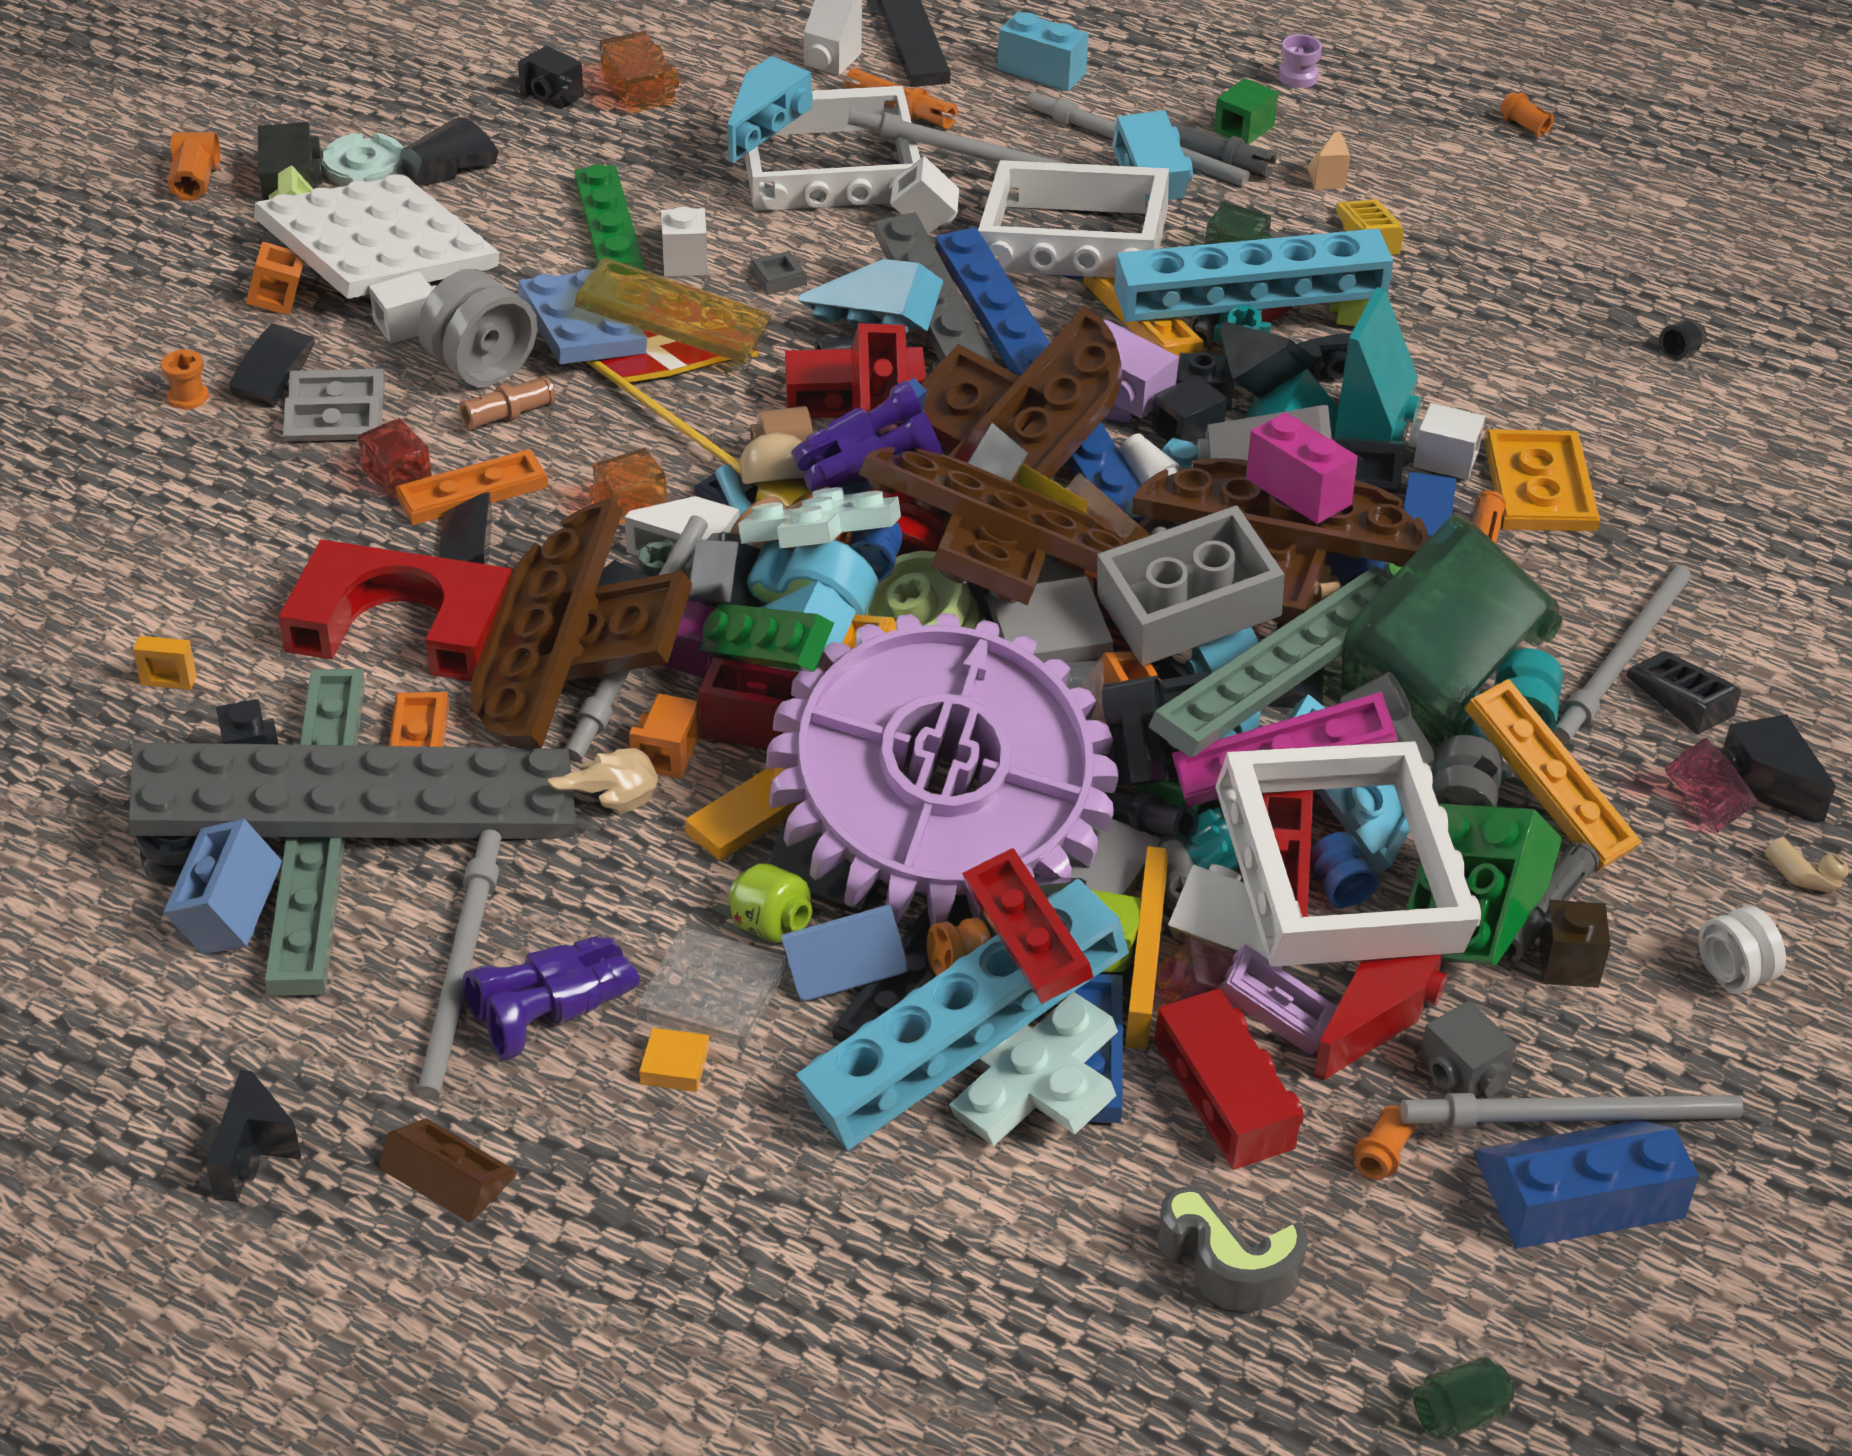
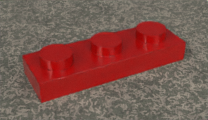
M1014 848L962 873L971 895L1041 1004L1094 978L1090 962Z

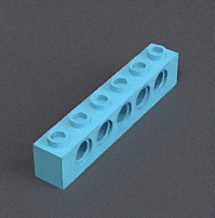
M1379 228L1117 253L1114 289L1125 322L1225 313L1238 305H1249L1255 309L1370 299L1376 287L1385 289L1388 295L1393 258Z
M1079 878L1062 890L1054 892L1047 897L1090 962L1094 977L1129 953L1119 917ZM996 935L970 954L957 959L951 967L924 986L911 991L902 1001L885 1013L862 1025L856 1033L827 1053L817 1056L807 1067L798 1072L796 1076L809 1106L844 1148L849 1151L1088 981L1041 1004L998 935Z

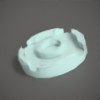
M352 133L337 138L326 146L323 151L324 158L322 159L323 174L331 183L341 187L348 186L354 181L370 182L386 179L387 176L393 174L402 175L405 166L399 156L401 149L404 147L396 139L381 133H373L374 139L363 138V133Z

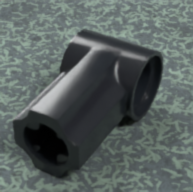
M1157 675L1106 683L1102 686V707L1106 724L1114 733L1121 786L1145 785L1169 780L1164 739L1149 728L1155 711L1165 705L1163 688Z

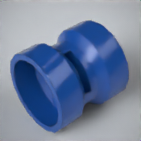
M897 522L892 527L852 531L848 546L869 563L878 578V582H882L891 575L894 569L896 555L902 544L903 533Z
M1346 832L1332 833L1320 839L1310 849V869L1319 881H1323L1324 893L1334 907L1341 909L1362 904L1376 892L1380 882L1379 876L1372 864L1363 859L1362 848L1352 834Z

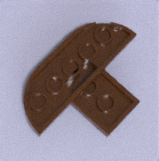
M1083 306L1021 376L957 344L921 383L927 390L924 411L936 437L955 447L949 454V457H954L968 433L993 423L1028 453L1022 464L1051 479L1110 412L1117 399L1122 382V363L1116 340L1108 325L1097 314ZM1020 467L1016 472L1015 476L1013 477L1012 482L1017 483Z
M894 447L878 448L867 454L859 472L860 476L868 478V482L878 490L887 493L899 491L915 498V502L926 510L932 512H942L944 510L952 513L931 566L940 569L943 576L954 582L962 584L972 582L988 589L991 596L1005 603L1014 604L1020 602L1028 605L1036 587L1046 553L1055 556L1056 562L1068 569L1080 571L1084 568L1097 574V554L1124 545L1115 536L1116 531L1094 517L1039 492L943 454L916 449L915 452L905 451L901 453V456L893 455Z
M1212 458L1192 461V468L1179 470L1169 476L1168 470L1165 469L1143 483L1133 497L1132 514L1147 516L1157 521H1173L1183 524L1237 505L1285 574L1282 616L1271 619L1278 623H1289L1310 608L1329 552L1344 554L1351 558H1366L1392 563L1403 568L1426 569L1429 536L1424 522L1420 517H1416L1414 520L1401 508L1402 500L1395 495L1361 481L1355 480L1352 505L1318 524L1247 480L1248 460Z
M613 498L591 504L560 521L564 529L550 535L542 548L535 542L520 559L508 579L475 667L471 683V704L474 713L480 718L485 728L503 744L524 749L543 747L565 681L668 663L693 583L683 571L598 586L623 510Z

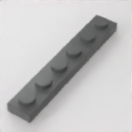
M913 212L876 220L873 234L886 259L920 263L944 280L928 331H924L940 362L957 344H960L997 364L917 213Z

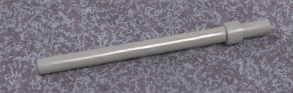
M1031 92L1027 98L1026 105L1028 108L1052 116L1053 121L1067 127L1070 124H1074L1111 139L1114 137L1116 122L1081 110L1077 103L1063 98L1057 101L1035 92ZM1181 147L1184 156H1189L1194 170L1243 187L1248 182L1250 176L1248 171Z
M851 107L847 124L879 132V137L896 141L897 137L996 163H999L1000 160L1063 163L902 121V116L885 112L883 116Z
M695 515L689 518L659 575L677 571L684 572L685 564L691 559L695 551L696 540H701L708 527L706 520ZM630 670L605 674L593 697H587L576 715L578 724L564 748L569 749L570 759L581 762L596 733L604 731L613 714L611 705Z
M1676 566L1673 568L1584 688L1573 692L1564 704L1563 716L1557 722L1554 735L1563 745L1569 743L1580 726H1586L1591 722L1600 709L1599 701L1688 583L1691 573L1686 567Z
M487 829L481 832L475 857L467 863L463 879L466 894L417 1088V1095L423 1099H439L464 998L463 974L471 969L488 894H492L495 891L498 880L499 867L496 864L502 837L495 830Z
M1447 1093L1444 1099L1402 1100L1400 1104L1402 1123H1445L1448 1129H1473L1477 1123L1740 1119L1743 1115V1101L1739 1095L1476 1099L1473 1093Z

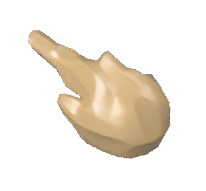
M636 748L616 749L613 753H597L595 760L582 763L579 766L581 771L572 772L561 777L548 778V783L554 790L584 793L608 790L599 795L601 806L613 809L618 815L630 812L647 803L651 799L658 781V776L649 756Z

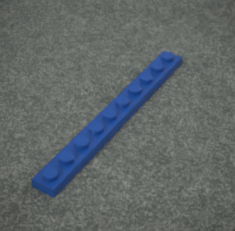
M976 227L935 236L934 247L951 278L1009 371L1021 376L1050 344L1049 340ZM1100 423L1066 462L1105 525L1116 531L1115 536L1125 545L1135 541V532L1139 523L1145 517L1133 518L1127 512L1128 501L1134 497L1142 485L1103 424Z

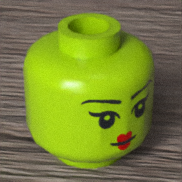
M757 864L739 874L729 891V906L735 925L770 943H783L781 935L804 929L812 915L811 892L807 882L798 875L772 864Z

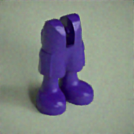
M907 380L894 385L890 391V396L867 414L864 409L860 410L858 407L838 419H834L827 425L826 429L819 430L813 435L810 434L791 451L797 467L802 471H806L804 481L810 493L828 486L829 488L841 487L851 482L859 483L866 481L868 478L860 476L859 472L867 454L878 448L894 447L893 455L905 451L915 452L916 449L939 454L943 453L925 411L922 412L919 400ZM902 423L901 426L879 438L875 435V432L889 425Z
M598 936L574 942L572 946L560 945L528 953L525 964L509 967L479 966L465 971L462 978L467 1006L477 1022L487 1020L491 1043L503 1061L519 1056L522 1053L526 1043V1027L535 1018L546 1014L552 1023L558 1022V1024H562L584 1013L588 1014L599 1005L630 992L640 983L637 971L631 962L623 957V952L614 938H599Z

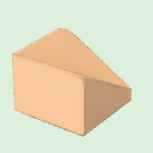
M1334 132L1307 167L1314 190L1344 189L1346 187L1350 154L1341 132Z

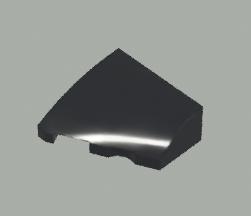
M457 117L401 149L399 158L416 185L453 180L455 179L457 168L496 164L499 150L488 135L473 121L465 117Z

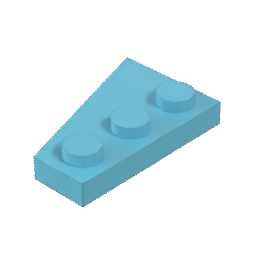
M1308 694L1296 704L1288 719L1321 710L1325 707ZM1395 786L1316 789L1346 832L1356 838L1364 856L1372 864L1373 868L1382 873L1391 867L1410 832Z

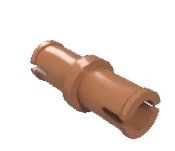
M544 375L538 377V379L512 387L509 384H502L495 387V391L492 393L460 401L459 414L464 426L468 430L503 418L509 422L518 419L522 412L553 404L555 402V391L550 379Z

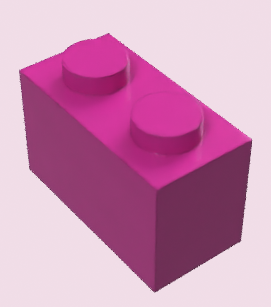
M1285 412L1250 431L1246 479L1318 524L1352 505L1358 456Z

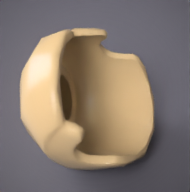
M778 432L761 435L751 441L744 449L740 459L742 482L744 484H754L785 479H804L805 471L797 467L791 451L802 441L795 436Z

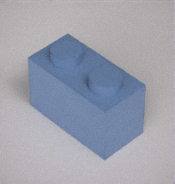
M245 818L201 828L163 913L200 953L210 954L245 947L254 933L255 925L266 899L271 893L272 885L282 860Z

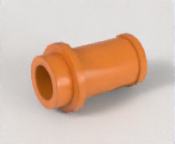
M1511 92L1503 100L1500 107V113L1504 115L1506 122L1514 121L1534 133L1538 138L1542 134L1544 135L1549 132L1554 123V115L1528 101V96L1523 92L1518 94Z
M1386 1106L1381 1111L1379 1119L1369 1136L1360 1139L1354 1148L1356 1168L1367 1178L1382 1180L1387 1176L1395 1174L1400 1166L1399 1154L1410 1135L1414 1133L1416 1124L1402 1123L1399 1106Z

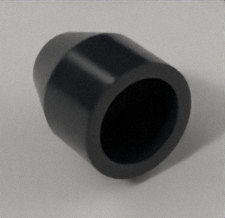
M1682 320L1665 327L1661 331L1659 346L1663 353L1675 360H1681L1695 354L1700 349L1707 337V332L1701 323ZM1678 347L1684 352H1676L1675 349Z

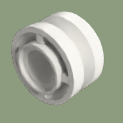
M1752 905L1743 906L1731 911L1728 915H1720L1707 920L1700 928L1699 950L1706 969L1728 993L1740 994L1754 988L1757 984H1765L1775 980L1784 972L1786 952L1782 937L1774 922L1761 909Z

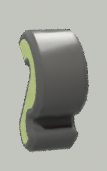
M1181 1187L1169 1192L1162 1201L1157 1243L1165 1258L1174 1264L1179 1263L1182 1257L1185 1256L1194 1259L1195 1284L1206 1299L1223 1310L1251 1313L1276 1306L1290 1297L1296 1290L1303 1271L1308 1237L1302 1223L1297 1222L1266 1237L1259 1245L1250 1248L1203 1189Z

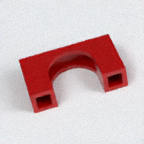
M320 539L278 616L284 652L333 660L350 625L360 614L380 604L394 601H411L427 605L438 611L425 639L430 675L472 682L475 667L506 584L512 574V568Z

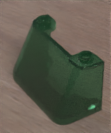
M1453 515L1351 622L1343 642L1341 694L1345 695L1390 672L1403 689L1411 708V716L1428 742L1439 747L1444 740L1468 734L1474 725V720L1464 708L1475 697L1478 689L1522 641L1536 647L1543 641L1550 642L1556 636L1563 620L1562 615L1559 614V603L1477 525L1459 515Z

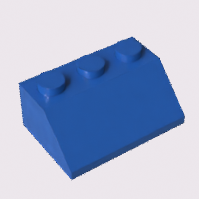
M1642 1120L1474 1149L1473 1153L1516 1249L1686 1218L1699 1178V1174L1675 1128Z

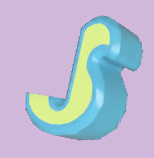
M779 540L762 546L747 577L746 584L755 598L769 604L813 582L819 581L823 585L834 589L842 600L856 610V614L866 615L877 591L878 578L872 567L860 554L847 544L837 540H833L831 543L798 546L795 550L780 548Z

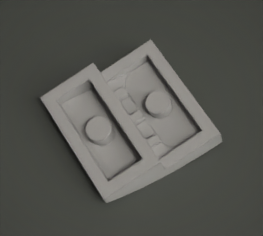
M383 369L290 371L289 397L285 398L284 441L379 439L385 393Z

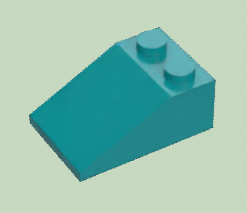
M1376 287L1349 337L1334 437L1404 441L1405 443L1409 423L1414 424L1415 419H1417L1422 401L1421 396L1415 395L1418 375L1385 289Z

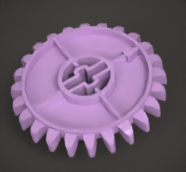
M940 613L936 625L924 626L912 614L901 615L897 617L895 630L884 633L878 626L867 624L857 628L855 648L853 649L844 643L832 642L824 648L821 654L819 667L822 670L816 668L814 672L800 671L792 683L791 695L796 698L783 701L774 715L773 730L787 733L777 736L770 742L767 748L766 768L788 769H785L773 780L769 795L770 808L781 807L804 800L788 816L784 832V842L787 846H791L821 831L823 835L819 838L813 851L809 875L814 880H817L847 858L852 864L846 886L845 904L850 907L855 906L869 892L875 882L880 879L889 883L886 905L891 904L896 924L908 909L915 892L927 893L928 915L931 926L936 923L948 922L955 895H966L973 918H980L981 909L968 890L962 873L1011 848L1015 849L1033 877H1035L1033 873L1037 872L1041 877L1071 878L1072 868L1069 858L1063 849L1075 859L1090 867L1094 862L1098 849V838L1090 825L1108 832L1114 808L1113 802L1104 792L1114 793L1118 782V769L1112 760L1107 756H1103L1109 754L1113 741L1108 725L1098 720H1087L1092 718L1096 705L1095 698L1087 689L1077 687L1069 690L1066 686L1071 669L1061 659H1050L1043 663L1034 656L1037 642L1025 635L1017 637L1014 641L1010 642L998 637L999 627L997 623L983 620L977 624L975 629L960 627V620L957 616L948 613ZM940 759L953 761L942 795L931 794L929 791ZM911 761L907 778L903 774L905 764ZM975 776L978 780V785L976 791L971 792L972 783Z

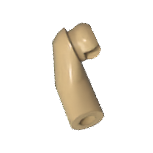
M1784 837L1775 839L1765 849L1764 854L1768 860L1794 886L1830 893L1842 887L1841 880L1846 878L1849 873V867L1846 862L1836 855H1824L1819 864L1807 861Z

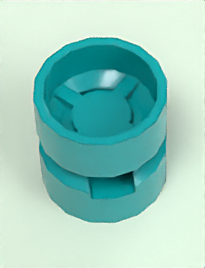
M1532 648L1515 649L1505 654L1498 662L1494 686L1510 679L1554 733L1563 681V671L1560 663L1552 655Z

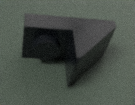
M240 1070L206 1162L214 1200L238 1202L245 1181H253L257 1175L260 1155L301 1159L294 1122L252 1071Z

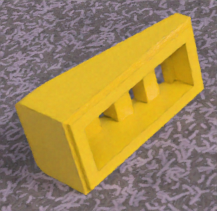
M1378 199L1336 203V211L1346 231L1379 228L1390 254H1400L1404 230L1400 222Z

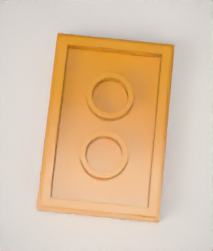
M1485 430L1484 445L1494 491L1500 493L1506 500V507L1501 520L1502 530L1598 531L1600 518L1578 431Z

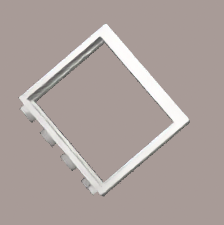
M903 86L812 91V108L774 135L868 130L847 124L851 107L883 116L885 112L902 116V121L912 122ZM896 100L893 109H884V101ZM897 137L895 143L900 164L762 172L757 146L744 155L753 211L891 203L893 180L920 159L917 143ZM764 182H774V187L765 188Z
M1000 160L978 231L994 256H999V264L1004 272L1115 278L1117 253L1160 249L1168 210L1169 168ZM1010 188H1019V194L1009 193ZM1146 195H1150L1149 200H1147ZM1006 207L1146 214L1142 233L1001 226Z
M1415 741L1226 753L1215 788L1270 967L1464 953L1476 926L1480 924V905L1477 898L1470 894L1464 877L1463 857L1458 850H1454L1448 833L1447 813L1444 807L1439 806L1432 789L1431 769L1427 763H1423ZM1394 785L1437 908L1300 917L1262 793Z

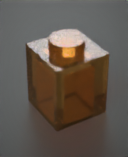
M645 447L592 464L594 484L589 486L591 502L594 504L613 498L623 510L618 525L625 523V516L629 511L667 503L666 474Z

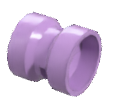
M1304 34L1286 37L1282 42L1281 56L1284 62L1279 67V80L1293 88H1307L1316 84L1319 75L1316 63L1321 58V42L1317 38Z

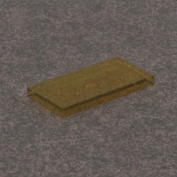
M606 257L600 261L579 289L574 304L575 307L744 364H747L764 336L772 315L769 312Z

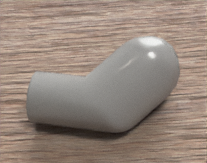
M1171 839L1159 847L1166 848V852H1169L1164 904L1167 908L1174 911L1194 864L1183 843Z

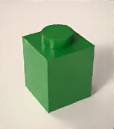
M1243 78L1217 98L1214 132L1228 138L1237 136L1244 139V143L1251 144L1275 125L1278 92Z

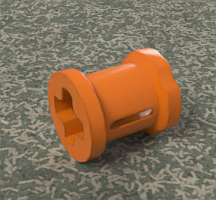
M182 349L168 353L162 358L160 362L162 373L168 378L170 390L167 392L168 403L174 408L184 410L202 406L209 398L208 388L202 384L200 374L204 368L202 356L193 350Z

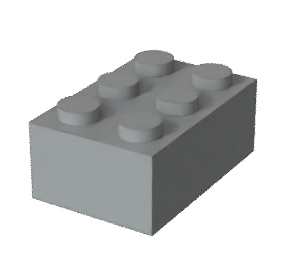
M1237 505L1097 554V596L1141 666L1282 616L1285 574Z

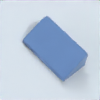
M891 904L781 935L797 993L801 1001H809L906 973L909 969Z

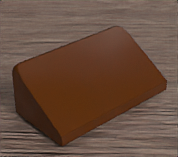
M427 1118L388 1132L379 1163L380 1170L469 1223L498 1196L517 1174L510 1166Z

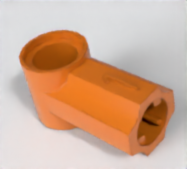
M173 132L170 144L172 165L168 177L169 192L179 197L181 201L198 200L201 195L207 192L211 171L218 170L219 166H216V164H220L217 132Z

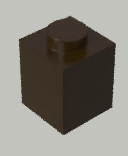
M1549 899L1539 939L1542 984L1599 988L1611 946L1605 903Z

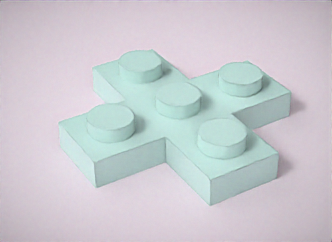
M833 487L812 492L813 498L802 501L800 508L783 510V504L780 502L752 507L753 513L739 522L738 526L741 544L779 540L780 548L831 543L841 532L892 527L901 517L898 497L883 498L882 491L843 495L841 487Z
M1075 992L1071 993L1033 1029L1026 1025L972 1063L984 1071V1073L949 1104L954 1116L993 1146L1035 1108L1073 1134H1076L1117 1096L1111 1081L1084 1063L1118 1032L1112 1016Z

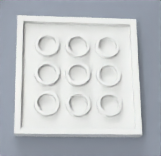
M393 174L387 176L386 179L370 182L354 181L348 186L331 189L315 188L309 193L298 195L281 194L270 200L255 202L254 218L347 299L370 294L369 285L420 271L427 282L445 279L464 269L489 270L498 266L500 252L405 175Z

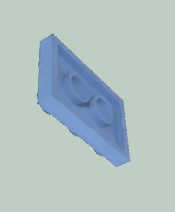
M585 269L576 274L558 276L541 274L532 279L518 280V296L527 301L536 314L537 328L559 364L646 354L647 337L604 270Z

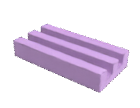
M1244 944L1235 953L1232 959L1234 963L1228 968L1224 976L1226 980L1219 988L1227 1000L1302 1051L1313 1055L1318 1050L1319 1041L1337 1006L1280 967H1270L1267 958Z

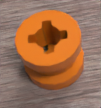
M977 917L962 920L959 926H954L949 922L936 923L931 926L927 935V955L930 966L936 976L951 967L957 959L970 954L991 939L989 929L983 920Z

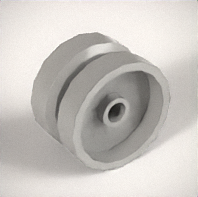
M479 269L460 270L442 280L431 291L422 306L417 325L419 342L426 353L439 363L449 367L463 381L477 388L489 387L513 375L520 369L531 353L537 335L536 314L530 304L514 292L506 289L503 284Z

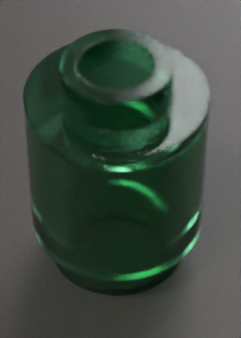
M1480 1356L1428 1375L1424 1380V1384L1415 1387L1413 1390V1403L1418 1419L1427 1433L1433 1437L1444 1434L1449 1438H1453L1506 1418L1510 1412V1402L1514 1399V1387L1509 1374L1503 1366L1495 1365L1486 1356Z

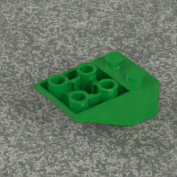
M1438 804L1444 807L1447 813L1450 839L1454 850H1458L1463 857L1464 877L1471 896L1474 895L1477 898L1481 910L1480 924L1476 926L1464 953L1443 954L1442 961L1496 966L1549 888L1562 837L1535 809ZM1421 860L1406 910L1437 908Z

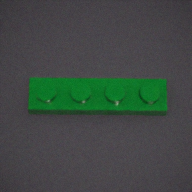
M595 164L587 168L574 169L575 184L598 270H604L607 277L643 273V258L616 165L605 166Z
M718 603L716 609L710 613L704 623L702 631L704 638L698 650L715 658L814 672L834 622L814 613Z

